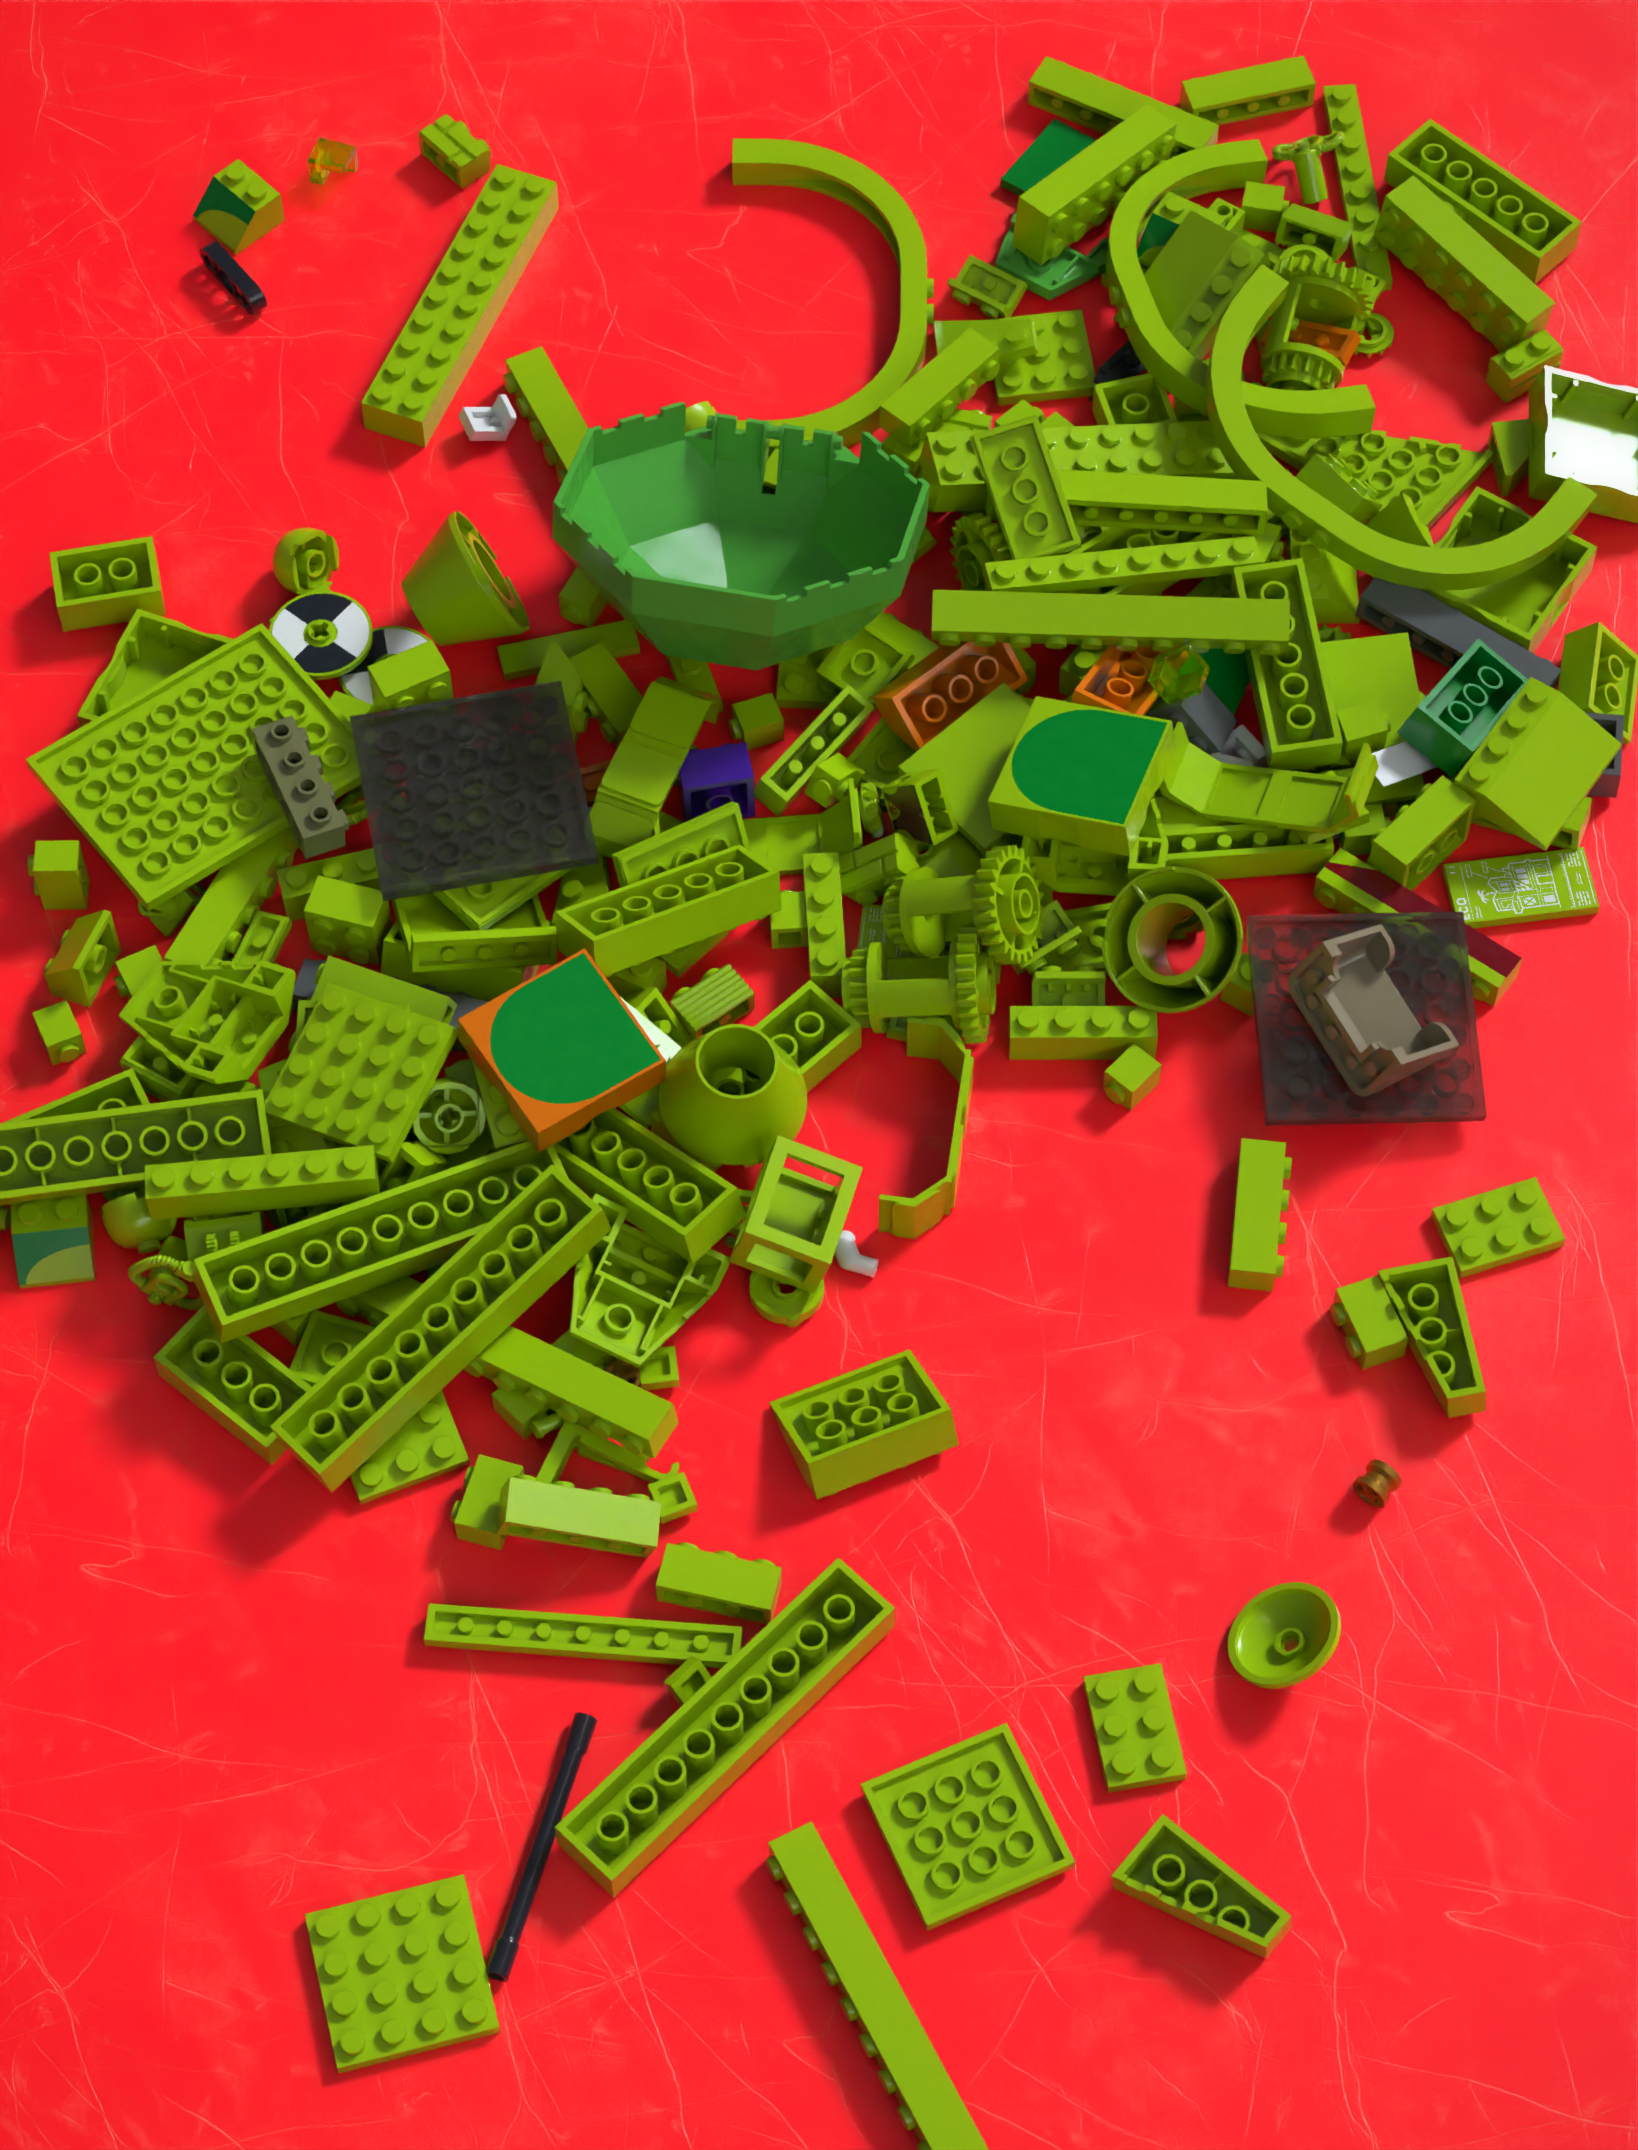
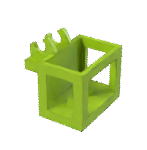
M778 1135L761 1166L753 1191L738 1189L741 1201L748 1204V1206L742 1205L745 1213L742 1223L738 1222L728 1232L737 1236V1238L727 1236L725 1241L726 1246L733 1248L729 1262L814 1294L832 1263L863 1167ZM786 1157L837 1175L840 1178L836 1185L832 1186L783 1166Z

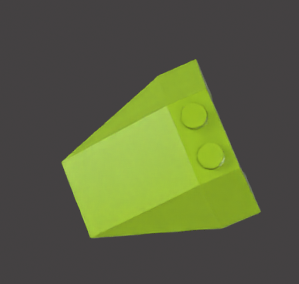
M1154 794L1147 808L1146 820L1130 856L1084 848L1063 840L1037 839L1023 836L1021 848L1024 849V856L1030 855V866H1036L1034 876L1040 878L1042 882L1055 891L1117 896L1129 882L1139 875L1156 868L1165 867L1169 844L1164 833L1161 814L1157 808Z
M158 961L119 1013V1017L189 1076L214 1084L248 1080L288 1026L296 973L293 969L267 961H254L253 966H235L233 961H222L221 966H203L201 961Z
M595 1193L592 1200L603 1209L612 1230L575 1265L569 1335L639 1368L717 1292L730 1264V1257L710 1248L692 1264L647 1233L624 1223L630 1209Z

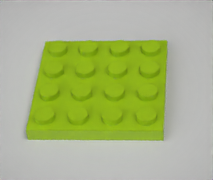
M327 982L264 1103L266 1117L347 1147L374 1145L377 1158L393 1163L459 1032L454 1026Z
M1007 1722L861 1783V1792L927 1931L1075 1868L1072 1854Z
M464 1874L305 1914L339 2074L501 2032L488 1975L485 1972V1962Z

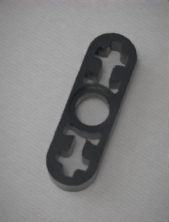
M213 241L199 250L201 259L207 269L250 315L267 307L266 298L260 287L217 241Z

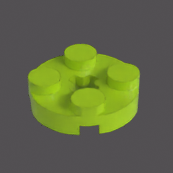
M755 1271L751 1272V1304L761 1316L769 1321L784 1324L787 1327L799 1326L803 1320L814 1315L823 1302V1279L814 1294L794 1287L793 1293L784 1294L780 1292L778 1284L786 1285V1283Z

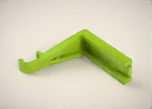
M564 1421L536 1479L538 1482L550 1484L558 1481L574 1449L579 1450V1456L632 1474L650 1483L678 1474L679 1462L671 1464L670 1472L666 1474L660 1473L646 1465L650 1461L649 1456L643 1453L640 1456L635 1455L608 1439L596 1436L592 1431L579 1424Z

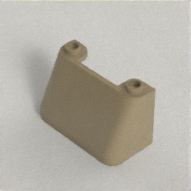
M1382 924L1323 941L1292 971L1288 980L1289 992L1349 1088L1356 1095L1364 1097L1377 1093L1450 1055L1459 1046L1450 1029L1441 1022H1432L1422 1028L1385 972V969L1394 959L1395 949L1390 936Z

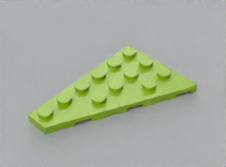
M1380 430L1328 438H1289L1257 433L1259 439L1271 454L1299 471L1315 453L1324 457H1328L1330 454L1337 460L1339 458L1344 460L1355 471L1351 475L1352 477L1357 478L1360 482L1366 481L1379 493L1376 499L1383 506L1374 516L1397 496L1404 493L1412 499L1419 522L1427 526L1428 529L1435 524L1491 464L1494 457V452L1488 449L1485 450V453L1463 450L1460 444H1443L1437 440L1410 436L1409 440L1386 436L1387 432Z

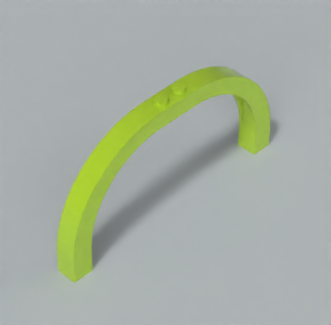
M733 138V185L791 186L833 197L851 206L873 223L888 242L896 258L900 274V329L894 349L880 372L856 394L833 407L802 417L764 420L770 421V425L782 426L785 423L805 427L804 440L813 441L815 429L835 431L838 433V436L844 437L843 446L849 448L861 441L862 432L872 434L880 428V404L921 370L926 353L927 324H934V304H927V298H934V278H927L926 247L921 229L905 200L888 182L862 163L828 148L798 141ZM737 420V429L746 430V420ZM770 440L768 458L775 449H779V440Z
M1259 139L1201 147L1172 157L1155 166L1141 176L1123 196L1114 213L1110 227L1106 273L1110 303L1112 306L1116 305L1120 328H1125L1137 357L1155 380L1173 396L1209 416L1206 400L1208 365L1187 351L1165 326L1142 272L1136 246L1146 229L1152 212L1168 191L1188 200L1210 192L1246 187V181L1264 184L1268 159ZM1241 381L1246 411L1256 433L1289 438H1328L1370 433L1372 430L1376 406L1366 384L1303 391L1274 389Z
M1262 264L1243 285L1231 301L1221 320L1209 358L1206 374V400L1212 431L1224 458L1238 479L1266 481L1268 509L1280 517L1289 528L1298 530L1310 538L1316 547L1327 550L1362 572L1394 584L1429 590H1464L1505 581L1541 563L1566 541L1590 512L1597 494L1571 476H1568L1547 504L1528 522L1507 535L1478 545L1459 548L1419 546L1387 537L1360 523L1284 469L1263 445L1252 426L1246 411L1241 384L1244 353L1259 329L1284 301L1290 283Z

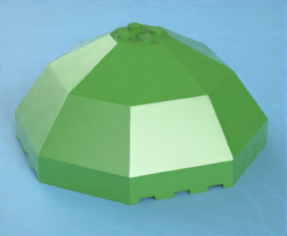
M678 402L660 407V414L644 418V415L640 413L619 419L618 426L603 430L599 425L587 429L553 502L552 538L601 596L660 653L667 656L757 671L851 640L901 596L927 520L930 484L923 478L916 479L909 473L910 467L895 454H886L881 449L882 443L869 432H862L860 459L843 446L844 437L838 436V433L835 431L815 429L813 441L804 440L805 427L785 423L782 426L770 425V421L747 418L746 430L737 429L738 416L715 413L714 416L708 415L705 427L685 432L686 403ZM771 439L779 440L775 495L762 493Z

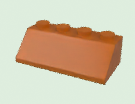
M960 641V644L956 646L941 645L874 694L872 699L887 726L917 752L1003 682L1015 691L1029 679L1009 643L995 642L994 646L980 647L974 645V642Z
M1109 646L1075 688L1070 702L1145 716L1192 652H1189L1188 648L1173 647V650L1169 652H1157L1152 650V647L1138 646V649L1134 651L1118 650L1116 646Z

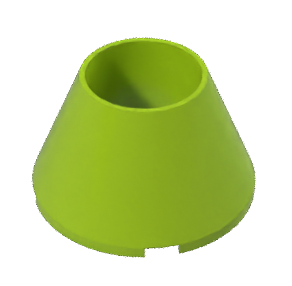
M454 511L447 516L401 581L403 592L411 609L429 636L440 646L523 634L530 629V623L515 587L508 576L504 578L494 561L497 557L470 520L460 511Z
M1165 866L1147 871L1133 879L1119 892L1107 912L1106 918L1108 920L1104 940H1102V954L1105 967L1118 990L1140 1007L1160 1013H1181L1196 1009L1216 997L1225 988L1236 971L1243 945V929L1240 914L1226 889L1215 879L1203 872L1174 866ZM1196 913L1205 929L1204 950L1200 959L1191 969L1176 975L1167 959V940L1177 922L1190 914Z
M724 1025L687 1043L669 1061L666 1066L665 1081L659 1085V1111L668 1134L687 1154L713 1166L722 1167V1164L750 1167L763 1163L778 1135L794 1141L802 1128L806 1115L807 1089L799 1067L784 1049L763 1032L748 1025ZM738 1067L751 1071L765 1085L761 1089L747 1095H729L713 1088L705 1080V1077L721 1068Z

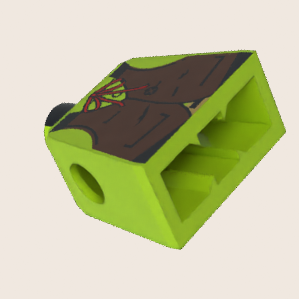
M940 769L907 773L883 787L879 805L882 811L889 813L895 832L926 845L935 846L960 831Z

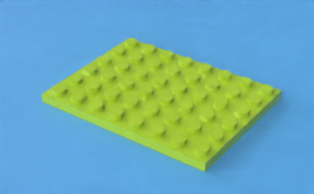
M262 623L25 759L28 770L147 911L157 907L290 827L254 751L252 728L293 716L297 727H304L310 742L308 750L311 756L315 754L318 756L323 769L321 777L324 783H331L336 799L384 771L385 761Z

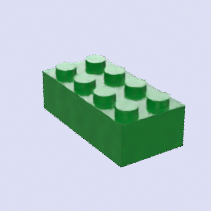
M1477 639L1416 707L1397 733L1452 778L1480 746L1527 683L1528 679L1481 640Z

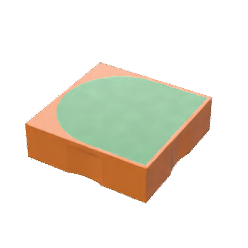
M585 948L458 1018L459 1041L485 1078L502 1094L511 1115L538 1153L580 1130L599 1114L622 1106L665 1081V1058Z

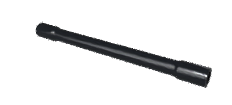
M578 1712L575 1713L564 1743V1752L500 1936L495 1941L485 1972L493 1980L507 1982L519 1950V1941L556 1837L555 1826L562 1819L582 1758L587 1753L597 1724L596 1718L591 1715Z

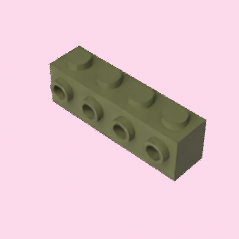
M289 716L252 728L254 751L304 858L308 859L346 846L345 831L349 830L346 814L343 809L337 811L334 804L336 796L330 782L324 783L321 777L323 769L320 760L316 754L311 756L308 750L310 742L304 727L298 728L293 716Z

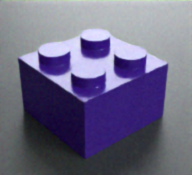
M746 742L738 744L726 743L720 747L701 750L690 749L677 775L678 795L684 822L730 802L739 804L742 819L755 817L754 776Z

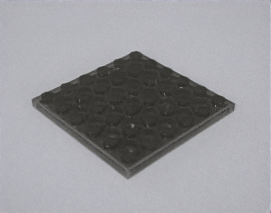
M561 681L350 716L383 901L599 864Z
M1463 912L1247 915L1245 926L1265 1126L1472 1122L1485 1120L1487 1112ZM1382 924L1390 936L1395 949L1394 959L1385 969V972L1420 1026L1423 1028L1432 1022L1445 1024L1452 1032L1459 1046L1450 1055L1377 1093L1364 1097L1356 1095L1349 1088L1289 992L1288 980L1292 971L1323 941Z

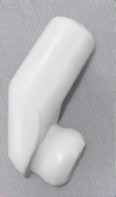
M842 1231L835 1250V1257L840 1267L874 1277L879 1260L861 1255L856 1246L854 1234L850 1231Z

